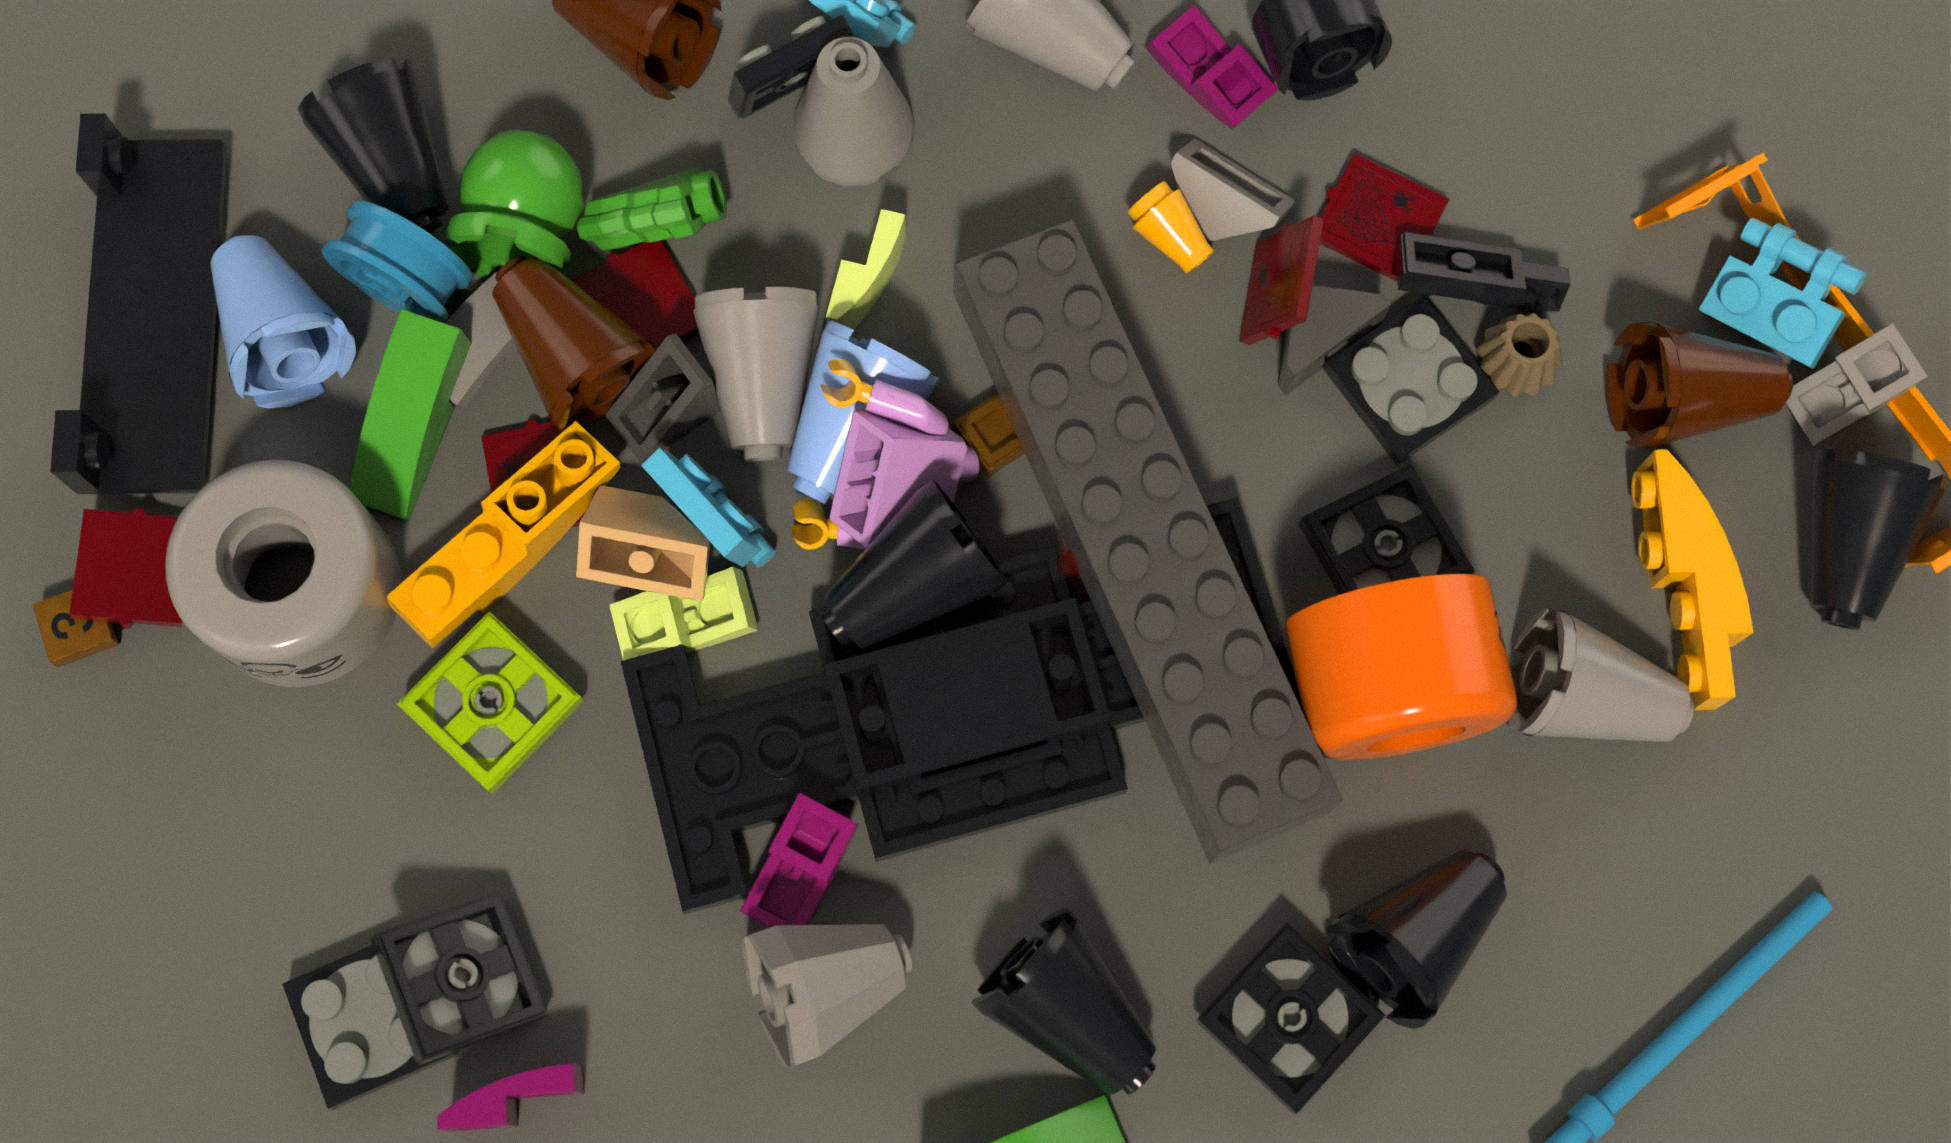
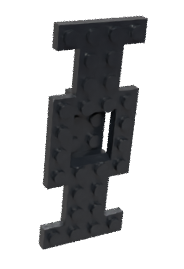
M1236 497L1206 505L1302 710L1295 674L1239 499ZM1056 545L996 561L1008 581L998 589V592L863 649L853 640L845 646L837 640L821 615L829 609L828 606L809 611V616L824 672L703 705L699 703L684 645L620 661L682 912L689 914L747 898L748 892L733 834L785 820L799 793L828 808L859 800L876 862L1125 794L1128 787L1111 731L1145 722V719L1092 601L1077 604L1075 597L1071 598ZM1042 740L1047 742V744L921 778V773Z

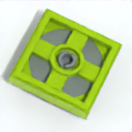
M489 611L397 705L493 795L584 700Z

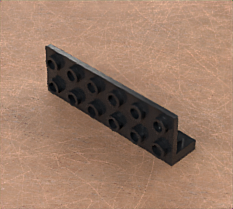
M106 113L80 114L76 173L97 196L80 410H55L50 470L54 476L76 494L197 493L205 486L217 310L210 263L213 254L221 246L227 147L220 139L128 140L127 137L122 136Z

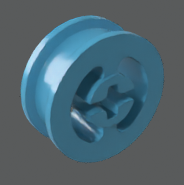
M354 201L347 210V216L351 224L340 240L331 239L325 243L321 250L323 257L346 280L384 306L398 313L403 309L445 323L448 319V313L444 306L455 289H467L473 280L472 272L468 266L446 245L402 216L370 202Z

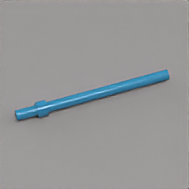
M1812 891L1594 1096L1586 1093L1567 1111L1569 1119L1544 1143H1585L1588 1140L1597 1142L1616 1124L1613 1116L1833 910L1827 898L1817 891Z

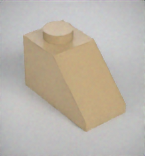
M600 485L580 521L576 577L702 602L706 592L710 541L663 497Z

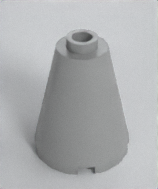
M980 0L968 17L967 24L964 26L973 35L1096 92L1103 83L1114 89L1135 62V59L1126 53L1133 42L1099 0Z
M841 37L829 42L821 50L795 111L793 120L795 146L804 160L813 168V172L820 178L845 187L873 184L881 180V175L887 173L895 166L897 169L904 162L913 141L912 112L876 50L868 42L856 37Z
M765 287V293H744V288H730L696 295L694 297L695 309L693 312L731 448L744 450L745 461L782 459V448L793 446L799 423L819 311L817 292L794 287Z
M1550 608L1541 609L1528 621L1517 639L1513 650L1524 653L1518 673L1511 672L1517 695V707L1514 715L1506 724L1524 735L1667 743L1673 740L1678 733L1685 732L1691 724L1695 704L1693 698L1690 697L1688 685L1684 681L1566 611H1556Z

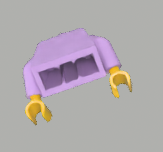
M834 359L828 362L830 370L836 375L850 378V381L841 389H833L828 385L820 384L826 399L836 407H848L856 401L867 405L865 409L854 410L829 519H826L823 506L815 500H800L793 506L795 520L803 524L812 523V525L808 526L792 525L794 540L801 548L807 550L821 547L828 538L837 539V546L866 549L921 485L924 486L932 479L935 480L954 503L958 484L972 482L976 479L980 466L975 450L966 445L965 439L949 429L947 417L923 397L877 379L874 386L862 382L856 369L850 362L844 359Z

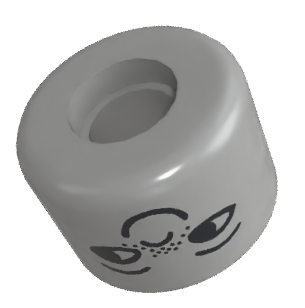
M289 460L256 461L233 468L217 476L200 489L182 510L172 529L166 550L165 572L168 591L172 603L186 627L199 640L238 670L268 684L284 687L313 686L332 681L351 672L365 662L382 644L397 615L388 605L386 596L402 583L399 559L391 540L370 512L345 484L331 474L308 464ZM284 547L303 550L314 549L315 561L310 576L296 592L274 602L256 600L246 593L244 584L253 562L265 552Z

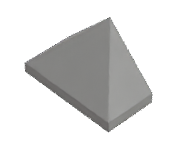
M1196 138L1176 152L1171 161L1177 187L1183 194L1207 242L1273 228L1291 212L1297 202Z

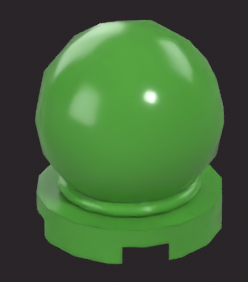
M519 129L499 132L474 149L464 167L461 177L460 203L465 213H460L450 218L443 244H449V249L468 266L472 273L489 279L507 262L518 256H525L527 259L537 257L551 264L565 275L571 252L562 239L571 233L584 205L581 172L572 156L551 136Z

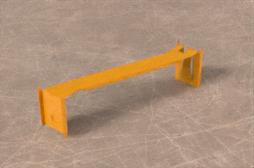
M1764 152L1741 165L1736 164L1730 167L1728 165L1632 219L1637 230L1670 220L1681 213L1707 205L1716 193L1730 186L1742 210L1749 219L1754 217L1772 227L1776 223H1781L1790 228L1760 171L1759 165L1767 161ZM1749 174L1762 197V201L1756 204L1749 200L1739 181ZM1782 261L1779 266L1795 288L1803 291L1810 280L1811 274ZM1833 285L1824 302L1846 314L1833 337L1844 351H1847L1874 335V333L1841 290ZM1915 386L1887 404V406L1930 461L1937 459L1951 480V431ZM1951 525L1916 545L1905 567L1908 565L1931 564L1935 574L1950 566Z

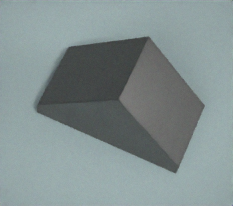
M1313 285L1307 321L1284 330L1278 387L1285 395H1288L1323 369L1327 360L1380 326L1391 306V302L1384 294Z
M672 334L664 339L605 416L639 462L643 463L659 448L665 450L721 410L713 381L678 335Z

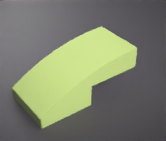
M881 209L866 265L841 260L826 314V322L834 321L854 330L871 311L889 283L900 259L906 241L905 214Z
M730 567L707 576L706 592L702 602L645 591L609 605L623 660L679 645H684L688 653L759 630L743 570L735 567Z

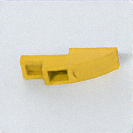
M575 421L481 502L483 513L386 596L388 605L420 637L434 648L477 609L482 614H485L508 593L584 514L599 486H607L621 468L620 462Z
M1668 449L1654 450L1637 468V471L1634 472L1631 482L1632 501L1635 508L1642 509L1644 531L1641 532L1638 541L1639 561L1643 569H1649L1651 589L1676 588V592L1671 597L1670 615L1674 629L1681 630L1683 654L1680 655L1678 660L1677 675L1679 679L1688 685L1690 697L1693 698L1695 704L1694 711L1716 710L1736 697L1730 647H1734L1754 633L1748 598L1731 546L1709 502L1689 473Z

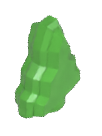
M699 166L681 171L675 175L647 182L632 189L587 201L584 216L578 221L576 229L579 238L593 241L601 250L616 249L640 242L651 243L669 238L677 239L694 235L708 223L724 220L727 216L726 198L717 174L713 170L703 171Z

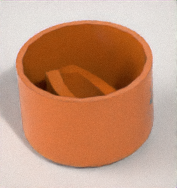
M1471 574L1433 575L1369 586L1310 605L1289 617L1285 622V630L1302 711L1322 755L1326 758L1333 760L1372 759L1407 754L1452 744L1502 726L1514 715L1516 710L1517 695L1491 584L1483 576Z

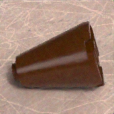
M552 0L555 12L644 91L665 100L676 98L670 92L679 85L689 89L698 81L709 65L719 41L721 29L712 25L713 8L722 12L720 0Z
M518 256L510 260L497 272L495 280L498 283L493 289L492 296L551 422L561 432L564 431L566 424L570 426L575 421L585 429L606 417V413L624 392L623 389L635 378L657 349L648 339L551 264L537 257L527 259L525 256Z
M1656 322L1629 324L1618 335L1614 344L1624 345L1619 363H1608L1606 372V403L1610 421L1615 431L1627 432L1631 439L1625 443L1630 447L1651 448L1775 415L1783 408L1793 389L1792 374L1786 367L1783 359L1775 353Z

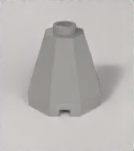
M885 924L778 925L741 939L746 977L752 996L760 994L765 1011L758 1013L762 1027L783 1067L795 1066L823 1055L906 989L905 974L912 971L911 956L904 939L900 934L892 936Z

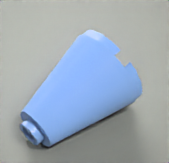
M240 235L226 240L215 251L210 263L229 377L236 393L243 399L244 395L252 397L259 407L267 409L291 407L315 399L326 392L322 382L327 380L336 371L340 379H342L350 370L356 355L355 339L349 327L269 242L255 235Z
M828 321L821 334L786 469L797 476L792 488L823 504H826L831 494L835 495L854 410L865 409L867 405L856 401L853 405L843 408L829 403L823 394L820 384L828 385L833 389H841L848 384L850 378L841 377L833 373L828 366V362L834 359H844L854 366L862 382L874 386L877 379L913 392L925 400L933 393L940 381L939 377L930 375L931 371L872 338L870 341L864 338L861 341L851 336L854 331L853 329L834 321Z

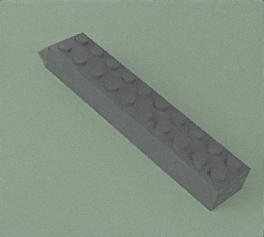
M1073 219L956 263L953 286L955 299L1209 864L1329 814L1343 801V797Z

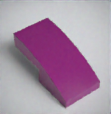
M1195 5L1156 36L1145 48L1192 98L1231 129H1234L1278 90L1239 43L1235 48L1231 49Z
M799 793L768 850L771 854L740 912L769 928L778 925H810L859 824Z
M575 1063L547 1066L495 1081L456 1101L437 1115V1130L454 1132L518 1127L517 1099L584 1094L583 1067Z

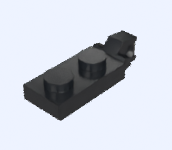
M1408 232L1400 234L1395 249L1398 290L1415 292L1423 296L1435 295L1475 301L1484 305L1496 304L1528 309L1529 311L1559 312L1570 288L1568 268L1526 261L1522 257L1521 249Z

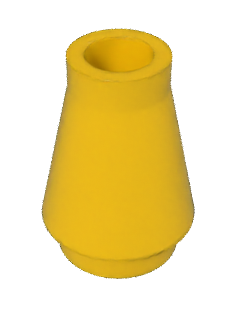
M1165 181L1145 194L1127 212L1136 223L1132 229L1178 264L1186 275L1215 252L1206 241L1180 189L1173 191Z

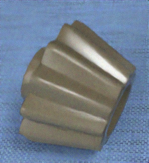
M1535 313L1526 316L1517 314L1504 317L1499 325L1485 330V342L1477 348V353L1483 359L1480 368L1486 375L1490 376L1491 382L1497 389L1505 388L1512 397H1517L1523 392L1536 396L1541 386H1550L1554 383L1555 371L1563 363L1558 331L1550 327L1548 319H1540ZM1516 350L1523 352L1527 357L1520 355Z

